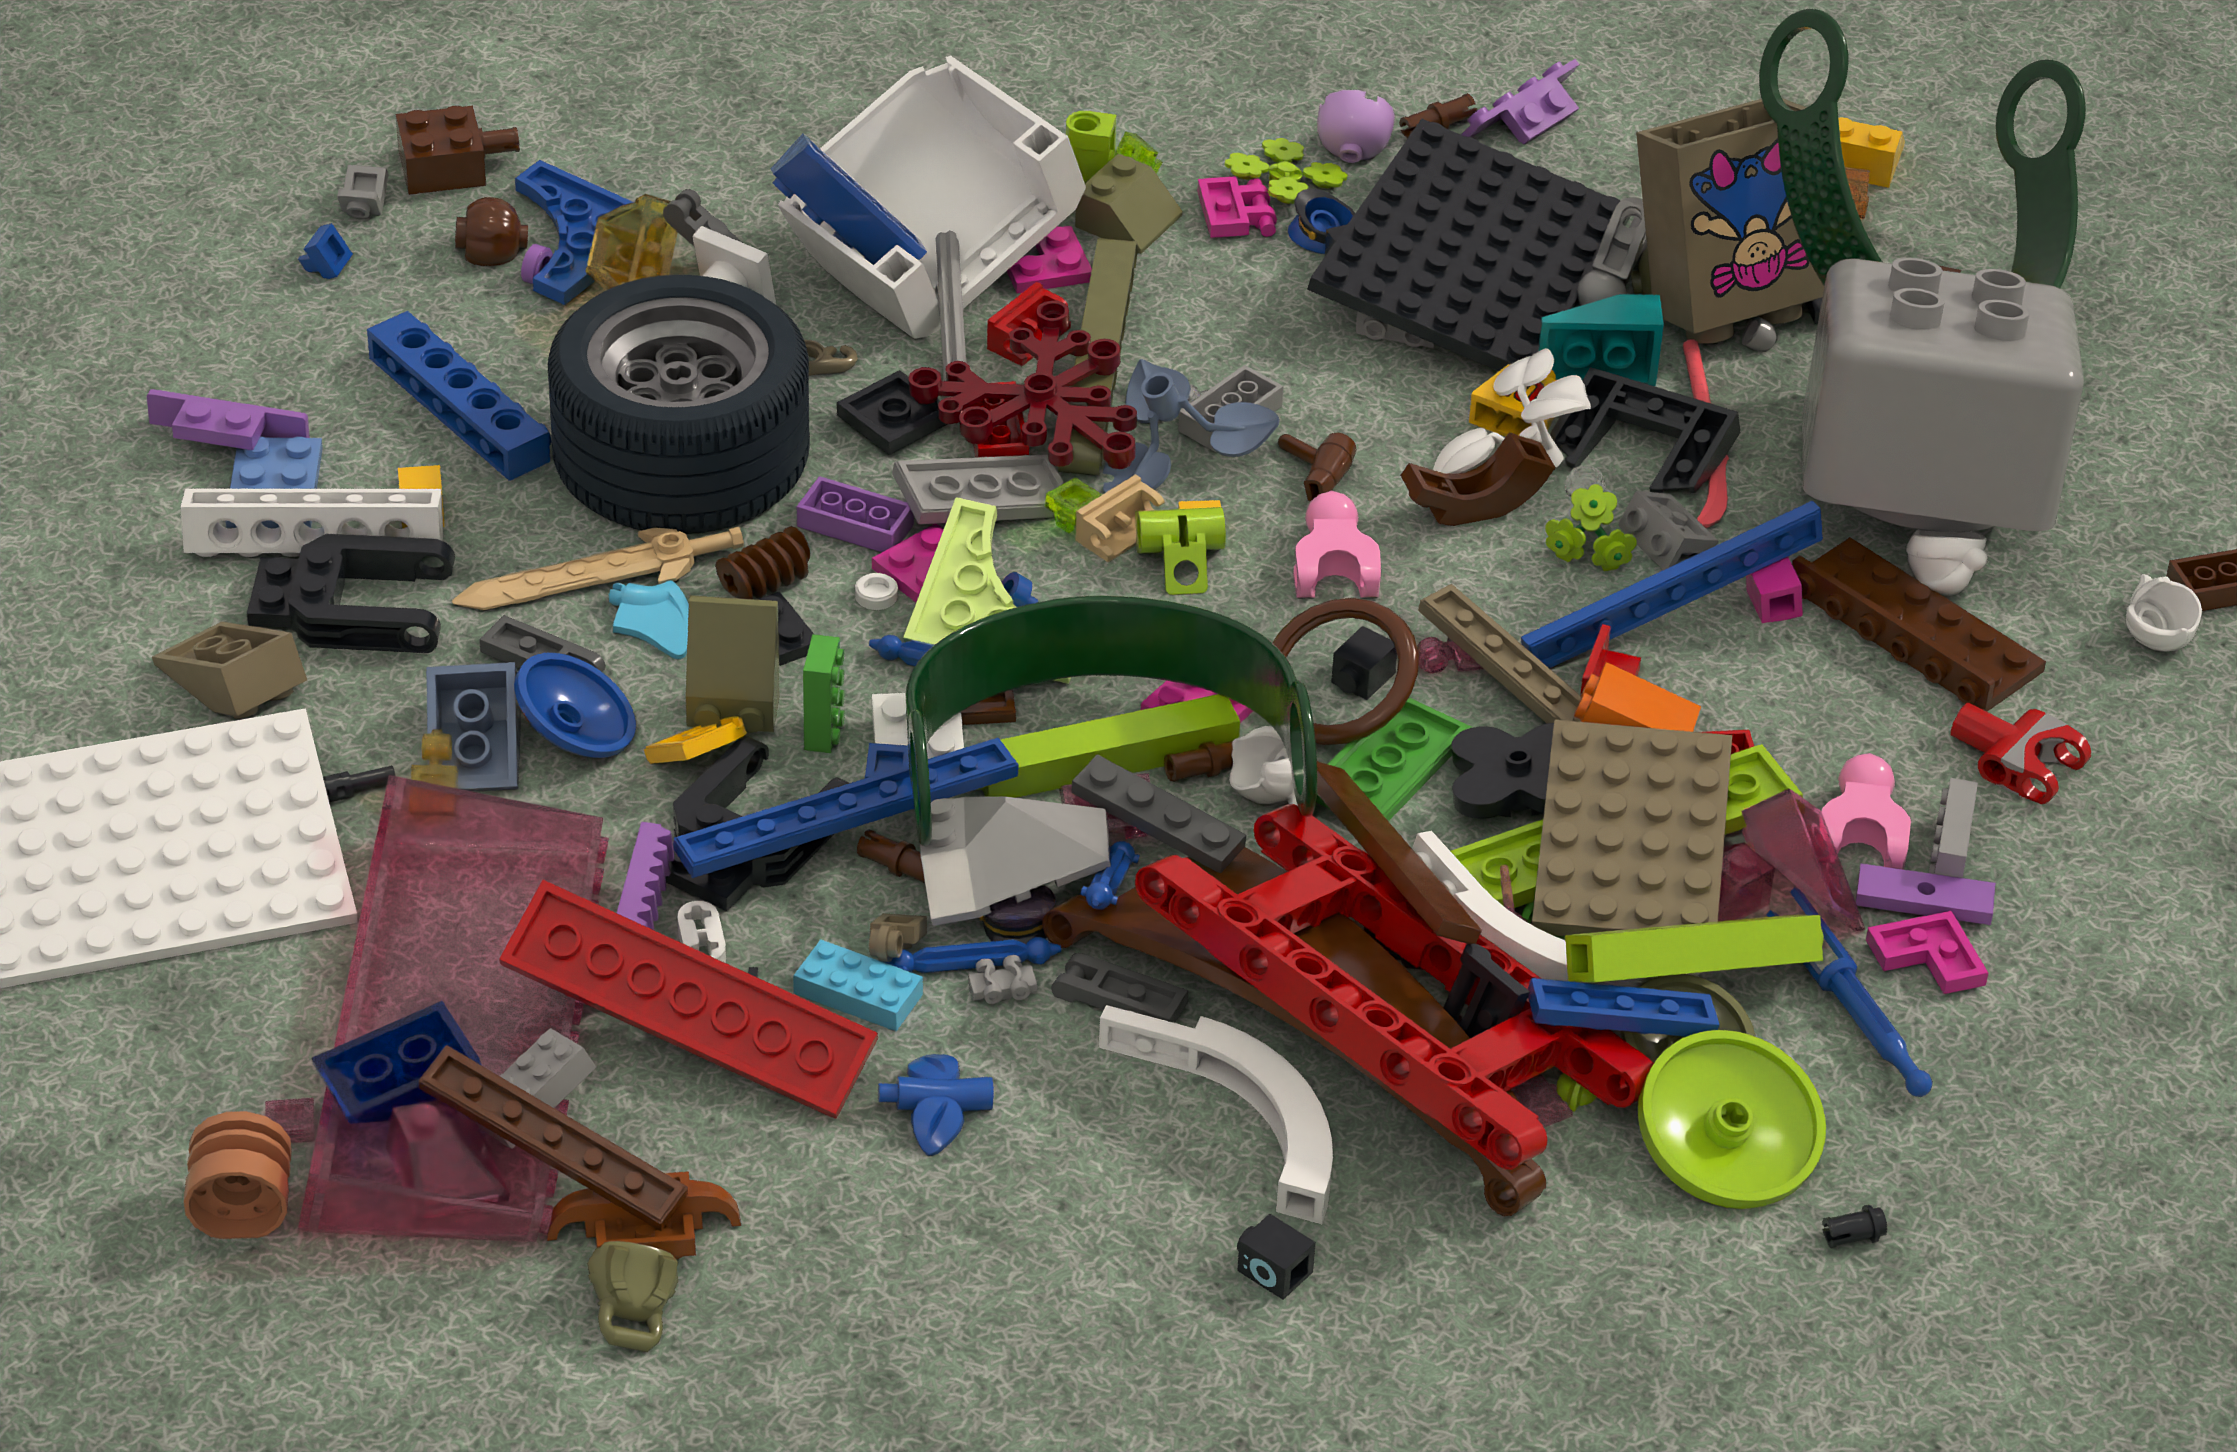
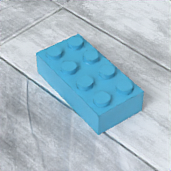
M820 939L793 975L794 994L897 1031L923 995V977Z

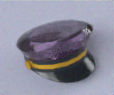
M1041 885L1031 889V898L1021 902H1017L1015 896L989 905L991 913L979 917V920L983 922L986 936L991 941L1017 940L1025 944L1033 937L1046 939L1047 936L1043 929V918L1048 911L1054 908L1056 903V897L1052 890L1046 885Z

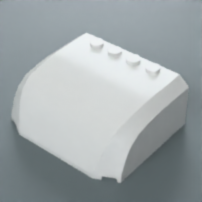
M952 56L946 57L947 63L927 71L924 70L923 66L909 71L820 148L920 239L927 251L923 258L917 260L896 245L873 265L864 259L865 257L854 247L851 249L834 237L833 233L835 230L825 221L820 226L815 223L802 210L806 204L797 195L794 194L790 199L786 197L785 201H780L778 204L796 236L828 273L863 302L914 339L927 337L941 329L935 239L938 233H946L950 230L956 233V238L959 240L962 303L964 309L1073 213L1086 189L1067 135Z

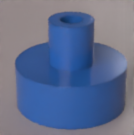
M1012 572L1003 579L1002 584L1013 599L1016 607L1038 602V599L1031 596V580L1017 572Z

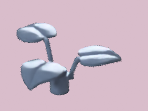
M1140 359L1129 381L1126 405L1132 406L1137 410L1138 422L1150 423L1151 444L1148 448L1145 444L1135 443L1136 457L1131 465L1125 469H1113L1106 462L1103 474L1114 476V480L1104 483L1103 492H1108L1135 474L1141 478V482L1154 490L1165 481L1171 469V460L1167 454L1156 452L1159 448L1158 420L1168 422L1175 419L1179 415L1181 408H1184L1206 431L1213 432L1210 437L1212 448L1217 453L1227 457H1239L1256 450L1275 431L1280 419L1274 411L1264 406L1248 402H1235L1217 410L1214 416L1215 423L1208 422L1188 402L1191 386L1185 375L1176 370L1160 367Z

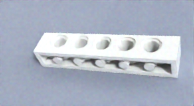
M185 489L181 503L184 553H196L202 557H212L219 553H238L245 557H254L262 553H281L287 557L300 556L303 545L325 534L443 540L441 489ZM230 521L237 527L228 529L221 526L219 522ZM273 521L277 523L279 527L275 529H270L265 527L261 522ZM316 521L322 527L313 529L306 526L304 522ZM359 521L365 527L355 529L350 527L347 522ZM392 521H401L405 523L408 527L398 529L394 528L389 523Z

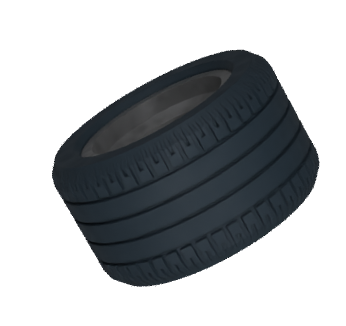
M662 275L642 278L615 286L590 299L562 324L555 335L548 357L553 459L557 472L566 488L577 500L595 513L615 523L641 531L650 528L676 529L677 532L681 531L685 534L705 533L735 526L758 516L784 498L801 477L810 449L808 351L799 328L789 315L763 295L737 283L708 276Z

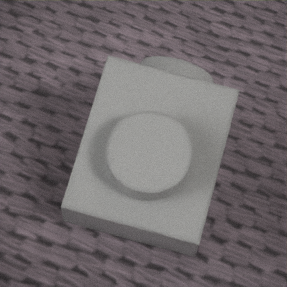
M348 165L344 189H339L337 195L342 212H346L349 216L359 219L368 218L370 214L381 215L389 177L387 168Z

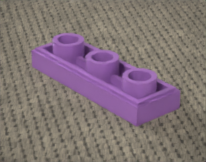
M1860 863L1855 905L1924 916L1952 911L1958 921L1991 925L1995 883Z

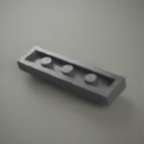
M1098 754L1072 780L1071 793L1099 808L1106 809V812L1220 874L1245 847L1246 834Z

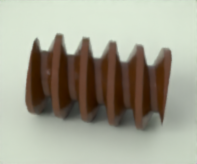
M790 526L785 528L783 532L770 535L769 539L764 538L757 541L755 545L751 544L744 547L741 552L736 551L729 554L727 558L718 559L715 564L716 572L722 586L732 596L738 599H753L754 595L759 599L766 596L767 589L772 593L780 590L781 582L788 586L794 583L795 576L800 580L806 578L809 573L807 563L810 559V549L804 534L798 528Z

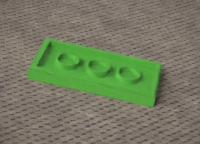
M1409 698L1402 710L1386 726L1366 738L1346 744L1328 765L1344 769L1383 816L1390 821L1452 756V741L1454 737L1472 727ZM1317 794L1316 803L1330 809Z

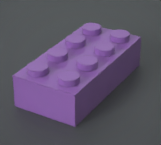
M820 476L797 505V527L879 552H883L902 542L914 525V515L907 502Z

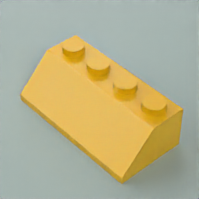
M1840 117V141L1847 179L1889 188L1904 148L1903 132L1882 125L1873 126Z

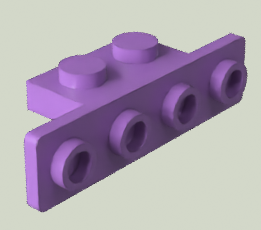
M1576 59L1564 66L1560 61L1555 63L1542 74L1544 78L1538 81L1534 76L1518 88L1517 91L1519 93L1516 95L1509 91L1496 100L1492 105L1493 109L1488 111L1486 107H1482L1468 118L1467 121L1470 126L1461 135L1473 137L1502 119L1519 142L1522 144L1528 143L1567 119L1579 109L1560 83L1565 81L1580 64Z
M151 389L146 396L149 423L172 427L173 438L247 450L254 449L260 436L269 438H310L308 416L305 413Z

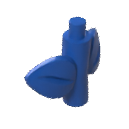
M931 1054L919 1057L908 1064L907 1074L909 1077L898 1076L896 1084H878V1102L896 1103L897 1110H913L911 1114L913 1133L920 1148L927 1156L938 1154L956 1138L964 1124V1111L992 1110L993 1078L975 1077L959 1079V1063L950 1055Z

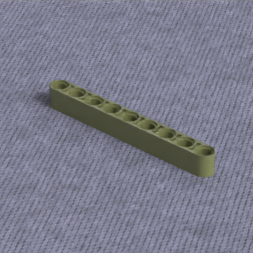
M1097 239L1081 330L1090 334L1091 343L1098 339H1111L1120 345V352L1122 350L1121 343L1124 339L1126 316H1128L1130 292H1132L1134 268H1136L1137 241ZM1088 354L1076 356L1074 366L1087 360ZM1116 370L1113 374L1106 376L1094 373L1070 387L1090 388L1097 385L1105 386L1111 391L1112 407L1113 390H1115L1118 371ZM1068 402L1070 405L1087 406L1085 402ZM1094 422L1105 432H1108L1109 422ZM1073 429L1070 442L1073 445V461L1067 466L1058 467V472L1100 476V466H1102L1103 461L1102 450Z

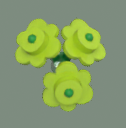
M1598 484L1591 485L1588 490L1585 488L1576 489L1572 493L1571 502L1573 507L1570 515L1576 521L1581 520L1578 526L1573 528V523L1567 518L1561 521L1552 519L1545 525V531L1548 535L1546 538L1547 547L1555 552L1556 557L1566 562H1570L1573 558L1580 559L1583 557L1584 550L1582 546L1586 543L1584 531H1594L1598 538L1593 544L1595 553L1592 555L1591 560L1594 565L1601 566L1604 572L1618 569L1620 565L1630 562L1633 557L1631 551L1637 545V540L1632 534H1624L1621 530L1616 529L1608 536L1601 527V523L1609 525L1613 522L1614 514L1612 511L1617 507V498L1611 492H1603V488Z

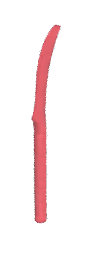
M1694 339L1687 340L1683 344V350L1693 398L1711 403L1699 344ZM1727 455L1708 478L1707 500L1700 515L1697 517V520L1705 528L1718 523L1726 511L1728 499L1726 464L1729 459Z

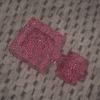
M1428 637L1417 645L1419 652L1418 666L1428 673L1441 672L1447 667L1449 660H1454L1458 671L1484 669L1450 638H1447V642H1443L1436 637Z

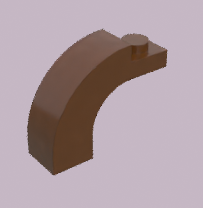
M1509 432L1495 453L1486 462L1473 470L1459 474H1445L1408 463L1400 476L1409 490V497L1416 504L1425 508L1429 507L1439 524L1456 526L1499 518L1517 509L1543 486L1556 467L1541 442Z

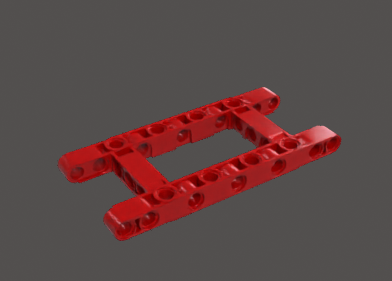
M1287 804L1258 817L1253 829L1255 840L1263 849L1261 852L1288 872L1242 893L1236 894L1187 857L1182 858L1178 855H1170L1139 869L1136 874V891L1148 906L1205 947L1212 956L1421 1112L1437 1120L1503 1169L1512 1170L1542 1154L1546 1149L1548 1141L1543 1125L1537 1120L1539 1116L1507 1094L1508 1090L1555 1066L1607 1105L1612 1104L1616 1107L1625 1108L1639 1100L1643 1083L1654 1064L1647 1056L1611 1030H1596L1563 1025L1551 1026L1535 1023L1528 998L1521 1013L1451 1049L1441 1043L1293 933L1308 926L1315 928L1321 924L1323 919L1339 912L1346 917L1354 918L1376 934L1375 938L1416 968L1421 967L1443 983L1445 989L1449 992L1462 966L1460 957L1467 944L1437 936L1368 853L1355 847L1314 816H1303L1295 804ZM1480 934L1476 944L1486 948L1491 954V960L1527 990L1531 978L1542 979ZM1479 977L1476 978L1465 1004L1468 1006L1480 982Z

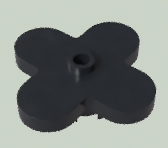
M1554 723L1537 726L1521 737H1514L1498 728L1488 726L1469 728L1457 734L1452 741L1453 763L1464 773L1454 781L1452 786L1455 809L1464 816L1476 819L1496 816L1511 817V810L1522 811L1531 809V816L1544 814Z

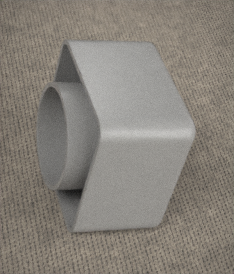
M1899 258L1892 263L1863 259H1844L1832 265L1826 275L1802 412L1803 490L1805 493L1823 502L1852 506L1877 519L1920 530L1970 532L1993 526L2026 531H2046L2052 529L2056 524L2084 385L2072 299L2066 292L2055 286L2026 282L2020 275L2000 269H1984L1978 271L1976 275L1943 271L1937 264L1919 258Z

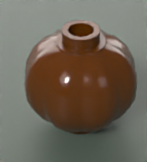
M495 197L477 199L467 206L466 217H456L455 248L466 249L465 260L471 264L479 266L505 264L517 256L519 248L527 249L528 225H522L516 210L502 199Z

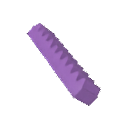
M641 822L617 909V914L654 930L653 921H658L659 917L657 906H662L661 891H666L665 876H670L669 862L674 861L671 831L663 828L661 824Z

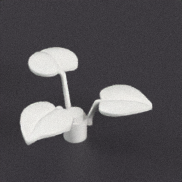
M1545 348L1506 367L1495 379L1493 387L1500 396H1506L1518 390V395L1524 406L1521 417L1526 423H1531L1532 425L1523 430L1519 436L1541 442L1555 467H1558L1563 461V454L1548 433L1544 420L1591 409V405L1586 395L1585 384L1577 375L1563 377L1548 384L1539 392L1537 399L1529 401L1526 394L1527 386L1544 380L1554 364V357L1551 351ZM1476 428L1463 433L1444 447L1437 457L1433 470L1445 474L1464 472L1485 460L1493 451L1495 443L1501 444L1505 438L1496 432L1487 434L1484 428Z

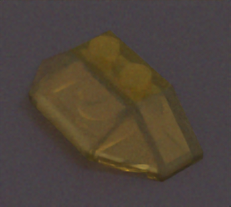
M644 194L636 198L635 202L622 205L598 217L585 272L604 290H609L615 286L642 278L669 275L678 234L663 217V209L671 201Z

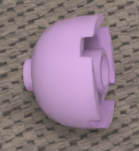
M1341 90L1330 93L1326 96L1325 103L1323 105L1320 104L1317 117V131L1322 145L1331 154L1349 163L1368 160L1377 156L1389 142L1395 119L1393 108L1385 99L1377 96V102L1365 98L1366 92L1360 90Z

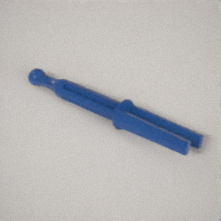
M1794 887L1790 891L1806 915H1819L1800 889ZM1772 910L1766 914L1768 917L1780 916ZM1820 916L1824 939L1839 959L1831 962L1823 971L1815 962H1805L1803 965L1823 991L1834 992L1881 1057L1898 1069L1905 1079L1907 1091L1915 1097L1927 1095L1931 1091L1933 1084L1930 1075L1924 1070H1919L1912 1061L1905 1041L1856 977V963Z

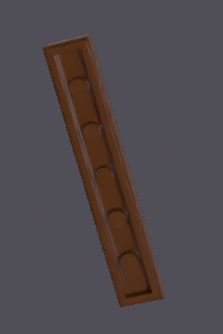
M448 1045L444 1047L419 1079V1089L659 1231H662L688 1195V1187Z

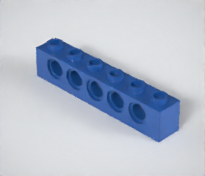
M405 311L367 329L369 359L506 479L511 481L550 462V445L552 440L546 426L535 421L519 403L513 402L506 396L496 383L490 382L478 372L473 363L467 362L454 351L448 342L442 341L435 335L426 323L420 322L409 311Z

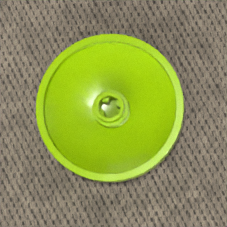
M1711 1030L1695 1033L1680 1039L1657 1058L1646 1076L1639 1095V1127L1643 1141L1655 1163L1681 1189L1698 1199L1717 1206L1750 1209L1766 1206L1786 1198L1800 1188L1808 1179L1823 1152L1826 1138V1119L1823 1105L1815 1086L1804 1070L1790 1056L1773 1044L1750 1034L1728 1030Z

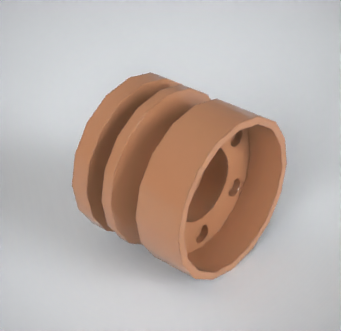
M240 1111L224 1112L209 1117L195 1128L189 1140L188 1175L184 1192L185 1215L195 1228L210 1237L219 1239L260 1238L270 1234L282 1224L288 1208V1178L290 1176L292 1155L290 1137L283 1127L266 1116Z

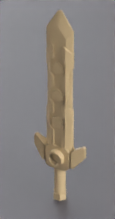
M735 527L727 532L688 540L685 533L677 532L676 529L650 528L638 531V537L646 543L474 582L455 597L452 603L463 607L488 610L660 571L658 584L669 580L674 582L691 571L694 565V556L728 548H741L744 545L743 536L740 528Z

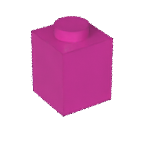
M1789 557L1783 558L1746 576L1748 595L1762 623L1783 621L1803 616L1802 585Z

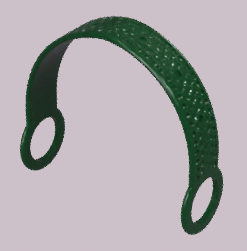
M1803 9L1783 20L1769 38L1761 59L1759 88L1767 113L1777 123L1781 173L1791 217L1803 249L1818 278L1825 286L1828 270L1832 265L1841 260L1863 259L1877 262L1883 261L1872 245L1857 212L1842 155L1837 102L1843 92L1848 74L1849 54L1846 38L1837 21L1828 13L1818 9ZM1815 29L1822 35L1828 46L1830 56L1828 78L1823 91L1813 104L1803 110L1793 111L1784 103L1779 92L1778 67L1786 46L1794 36L1803 30ZM2049 59L2038 60L2028 64L2011 79L2000 99L1995 126L1999 150L2006 163L2014 170L2017 236L2011 272L2020 275L2026 282L2051 285L2060 289L2069 269L2077 231L2078 185L2074 150L2083 132L2086 103L2083 88L2075 73L2065 64ZM2049 78L2061 87L2067 103L2066 124L2061 138L2048 153L2040 157L2031 158L2024 154L2017 144L2014 134L2015 111L2022 95L2032 84Z
M1079 596L1028 604L979 619L946 636L922 656L912 670L907 683L905 696L909 774L913 792L918 840L925 847L930 845L932 838L931 795L926 745L934 733L961 711L992 696L1031 684L1078 676H1129L1171 681L1223 695L1248 707L1274 728L1285 746L1291 765L1294 793L1300 813L1305 817H1309L1315 811L1317 800L1316 742L1312 710L1306 686L1302 681L1296 679L1294 670L1285 655L1269 639L1241 622L1209 610L1170 601L1124 596Z

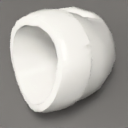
M1918 529L1911 536L1906 549L1908 563L1915 578L1942 596L1959 594L1969 584L1974 571L1982 569L1987 563L1988 558L1984 551L1986 538L1975 531L1936 532Z

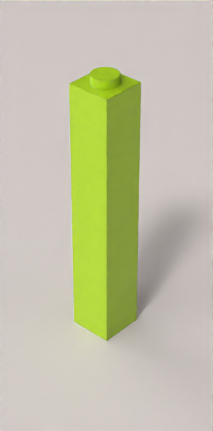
M1216 694L1000 739L1019 764L1018 776L979 789H982L985 797L1017 798L1072 786V780L1097 754L1131 773L1164 767V757L1167 754L1199 749L1200 744L1206 742H1213L1217 745L1239 738L1240 719L1229 698Z
M1786 915L1565 935L1568 981L1604 982L1823 961L1822 945L1824 936L1821 929L1820 915Z

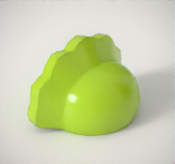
M1565 1073L1560 1075L1556 1084V1092L1563 1101L1567 1102L1569 1111L1575 1112L1579 1106L1588 1105L1597 1098Z

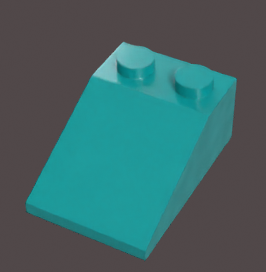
M1618 294L1542 317L1538 351L1545 348L1551 351L1554 357L1552 370L1556 375V380L1571 375H1577L1583 380L1589 368L1592 367L1656 386L1664 328L1660 295Z

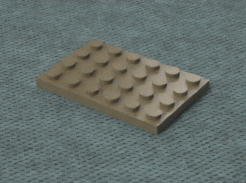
M1554 720L1532 925L1551 935L1565 936L1718 922L1732 735Z

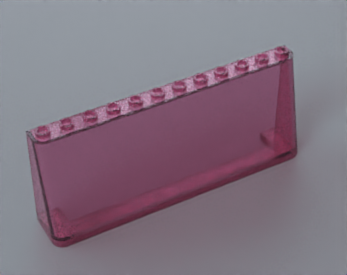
M389 775L298 1231L536 1242L538 1233L548 1234L553 1206L544 1203L545 1197L553 1198L558 1170L551 1169L548 1164L521 1148L515 1146L513 1149H510L477 1127L472 1119L419 1089V1079L446 1045L500 1076L550 1028L578 1044L579 1031H573L571 1027L572 1025L579 1026L584 1003L502 966L499 958L542 880L599 905V900L591 899L592 894L599 896L604 869L597 868L596 863L604 864L609 841L608 837L601 836L602 817ZM563 1099L555 1109L567 1115L569 1100Z

